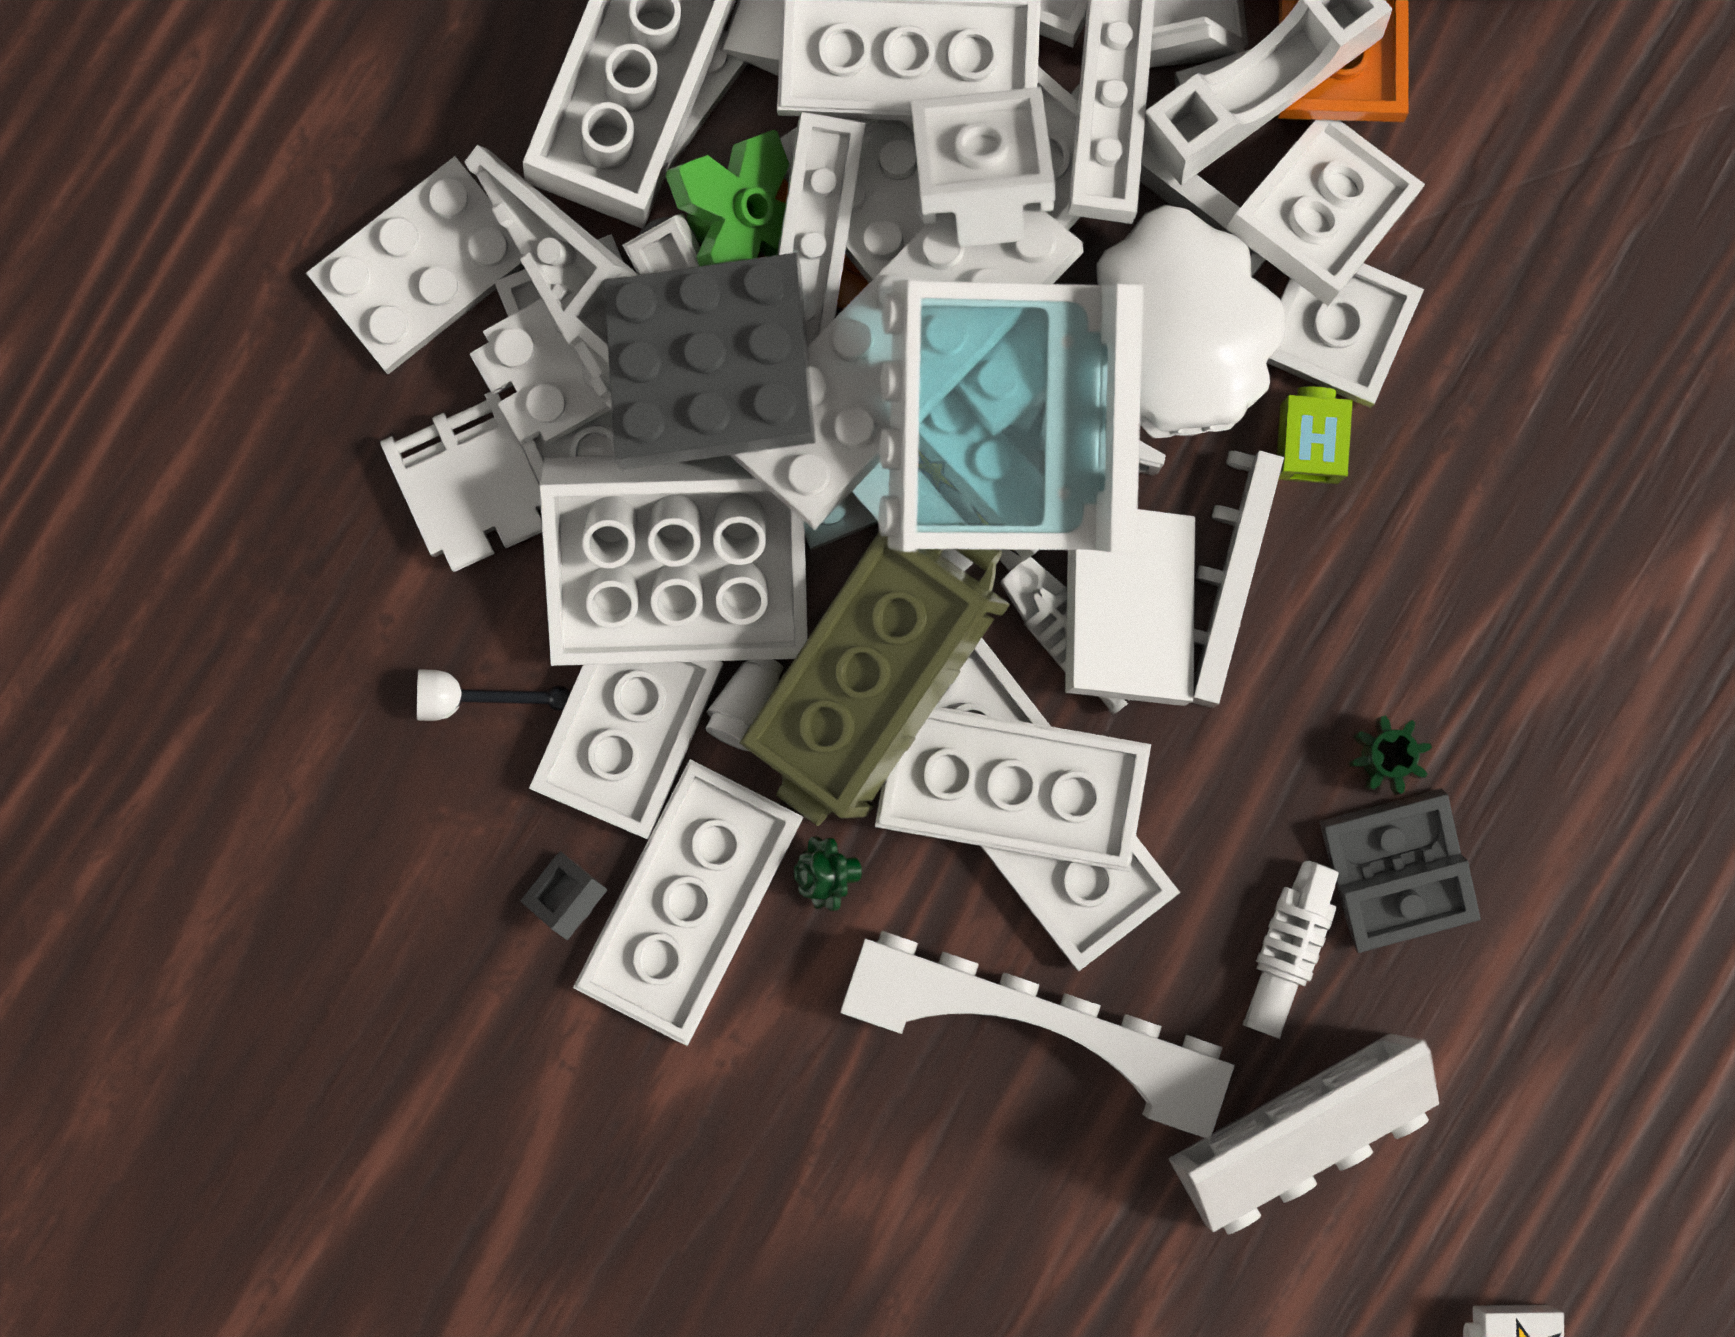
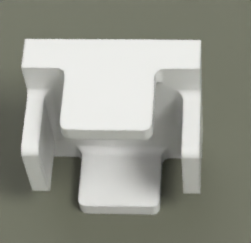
M1041 87L911 101L923 224L936 223L935 213L953 212L956 214L958 243L960 246L969 247L1021 241L1024 238L1023 206L1025 204L1039 202L1041 212L1054 210L1055 182Z

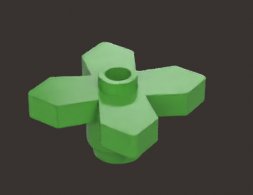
M771 130L734 144L728 170L708 155L667 170L666 179L677 208L688 213V225L696 234L697 241L702 244L696 257L699 266L758 258L759 252L766 257L778 255V245L786 203L776 200L775 197L790 164L777 131Z

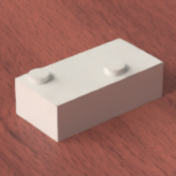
M589 0L524 157V179L535 187L643 228L653 208L736 0Z

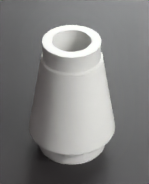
M774 659L745 660L707 710V714L711 718L706 726V731L730 746L749 751L739 742L778 685L779 677L784 667Z

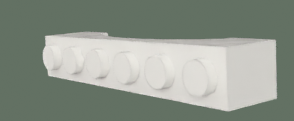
M881 931L878 943L868 939L864 940L840 1013L902 1034L907 1021L944 1014L972 1013L994 1015L1044 1027L1080 1043L1118 1070L1146 1101L1142 1115L1148 1119L1211 1139L1235 1066L1219 1060L1223 1047L1188 1035L1185 1036L1182 1047L1160 1040L1158 1036L1162 1026L1127 1014L1124 1016L1122 1025L1119 1026L1097 1018L1101 1005L1065 993L1060 1005L1036 997L1039 984L1004 972L999 984L976 977L978 963L943 951L939 963L932 962L914 955L918 943Z

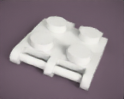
M542 298L484 330L483 333L488 343L470 353L472 360L493 395L511 386L515 387L517 392L500 401L498 405L521 445L539 435H542L546 444L549 445L610 411L605 400L598 397L590 383L593 380L575 347L566 341Z
M491 391L484 394L486 401L448 418L445 413L432 418L433 425L398 441H394L392 436L380 441L430 555L436 557L444 553L453 572L494 554L486 535L491 531L497 530L505 548L543 532L542 518L538 512L541 509L539 481L523 446L518 441L498 405L502 401L499 394L493 395ZM490 412L493 413L494 418L457 435L454 434L453 429ZM437 436L441 437V442L404 459L402 458V452Z

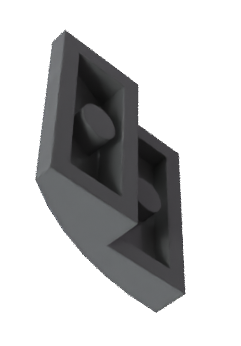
M1442 788L1319 821L1331 869L1339 872L1336 888L1357 953L1481 920L1469 863L1461 854L1449 797Z

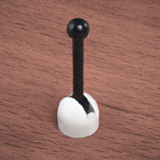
M418 669L417 720L437 721L448 718L457 711L462 702L548 704L553 710L562 711L570 696V691L560 685L552 687L548 692L462 690L458 681L449 673L440 670Z

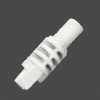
M1029 557L1013 568L1000 583L1024 620V625L1066 672L1067 587L1060 583L1032 557ZM1098 696L1109 708V712L1112 715L1128 704L1124 699Z
M1304 861L1292 889L1288 887L1283 888L1275 907L1276 912L1268 926L1269 931L1267 936L1264 937L1261 953L1258 954L1256 962H1258L1257 969L1261 970L1262 974L1242 1025L1280 1039L1298 986H1306L1307 981H1311L1312 971L1319 960V952L1321 947L1324 946L1327 930L1331 927L1336 906L1331 905L1330 901L1338 878V871L1316 862Z

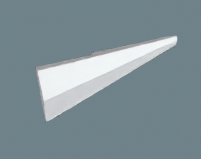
M477 145L465 160L466 166L479 179L494 206L492 208L494 215L500 225L507 228L523 256L520 258L522 264L566 341L575 347L593 379L590 381L598 397L605 400L612 412L604 280L637 276L639 274L489 149Z

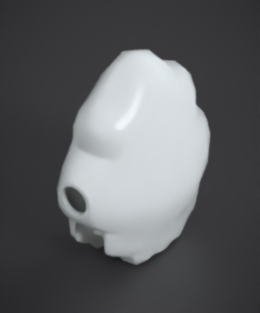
M1163 205L1145 213L1123 241L1105 250L1096 264L1098 286L1115 284L1143 285L1139 424L1152 438H1167L1175 435L1194 436L1208 431L1229 430L1244 416L1247 408L1252 406L1269 389L1270 377L1266 363L1269 357L1281 346L1285 335V315L1282 302L1268 288L1252 278L1251 257L1248 246L1236 235L1212 228L1185 208Z

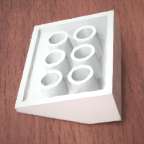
M726 455L620 470L615 461V456L544 458L540 480V499L551 666L796 658L807 641L804 520L732 457Z
M1389 1033L1212 1133L1211 1139L1204 1138L1168 1158L1205 1225L1212 1232L1224 1227L1227 1234L1235 1233L1259 1219L1261 1214L1257 1207L1280 1195L1284 1203L1291 1201L1314 1188L1317 1182L1313 1176L1329 1166L1336 1164L1339 1171L1350 1168L1373 1153L1369 1145L1373 1141L1389 1132H1392L1394 1138L1398 1139L1428 1123L1429 1119L1425 1112L1439 1105L1431 1052L1424 1040Z

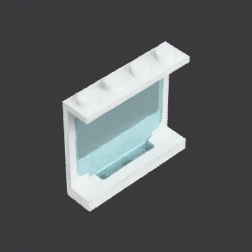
M920 279L893 281L892 293L885 294L882 306L884 333L892 334L891 361L884 362L881 372L882 398L884 402H890V429H883L880 438L881 466L883 469H889V496L881 497L878 512L881 536H888V548L902 552H916V549L1099 550L1109 553H1136L1143 285L1115 284L1098 286L921 281Z

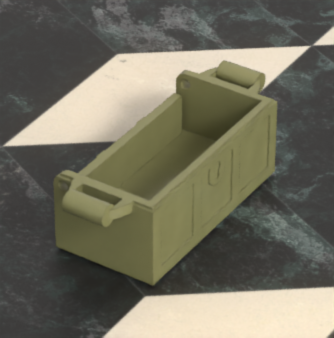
M879 531L739 742L782 774V785L776 794L779 799L816 826H819L832 813H835L840 818L868 816L874 807L870 801L874 799L905 751H908L916 739L915 736L950 684L954 683L961 672L960 669L994 619L987 615L986 612L1003 615L1010 604L992 592L996 576V564L1002 556L1001 550L954 549L986 571L979 582L943 557L941 554L945 549H916V552H902L888 548V536H881Z

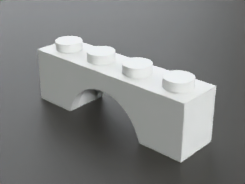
M1299 0L1286 18L1246 54L1216 72L1206 75L1195 74L1147 109L1145 112L1143 139L1180 185L1184 184L1382 39L1392 8L1385 0Z

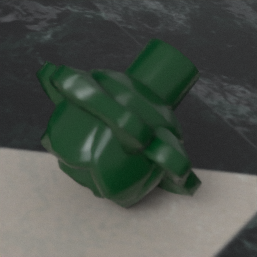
M818 836L811 837L808 841V851H803L799 856L798 863L794 866V879L799 885L798 891L804 898L811 899L815 909L826 907L830 911L839 910L841 897H846L848 893L847 883L858 882L862 876L860 861L855 857L845 858L843 854H840L834 838L822 840Z

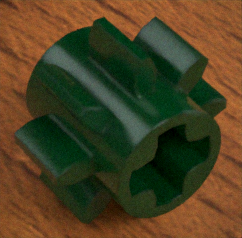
M1385 715L1376 718L1377 735L1371 736L1361 731L1354 734L1353 738L1356 742L1364 747L1361 757L1350 761L1349 766L1353 768L1364 767L1370 775L1366 781L1365 789L1369 791L1374 790L1381 784L1382 780H1389L1391 791L1394 795H1398L1405 791L1404 776L1410 775L1417 779L1426 778L1428 773L1417 764L1420 754L1429 751L1432 746L1430 743L1417 744L1416 740L1411 736L1415 728V721H1407L1400 726L1399 730H1391L1390 721ZM1395 741L1400 745L1396 755L1403 761L1402 766L1396 765L1385 770L1381 766L1385 756L1377 750L1378 745L1384 746Z

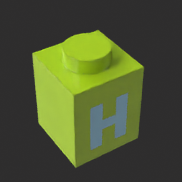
M1313 386L1298 388L1297 396H1287L1280 405L1277 455L1284 457L1278 480L1339 484L1348 476L1353 400L1336 399V390Z

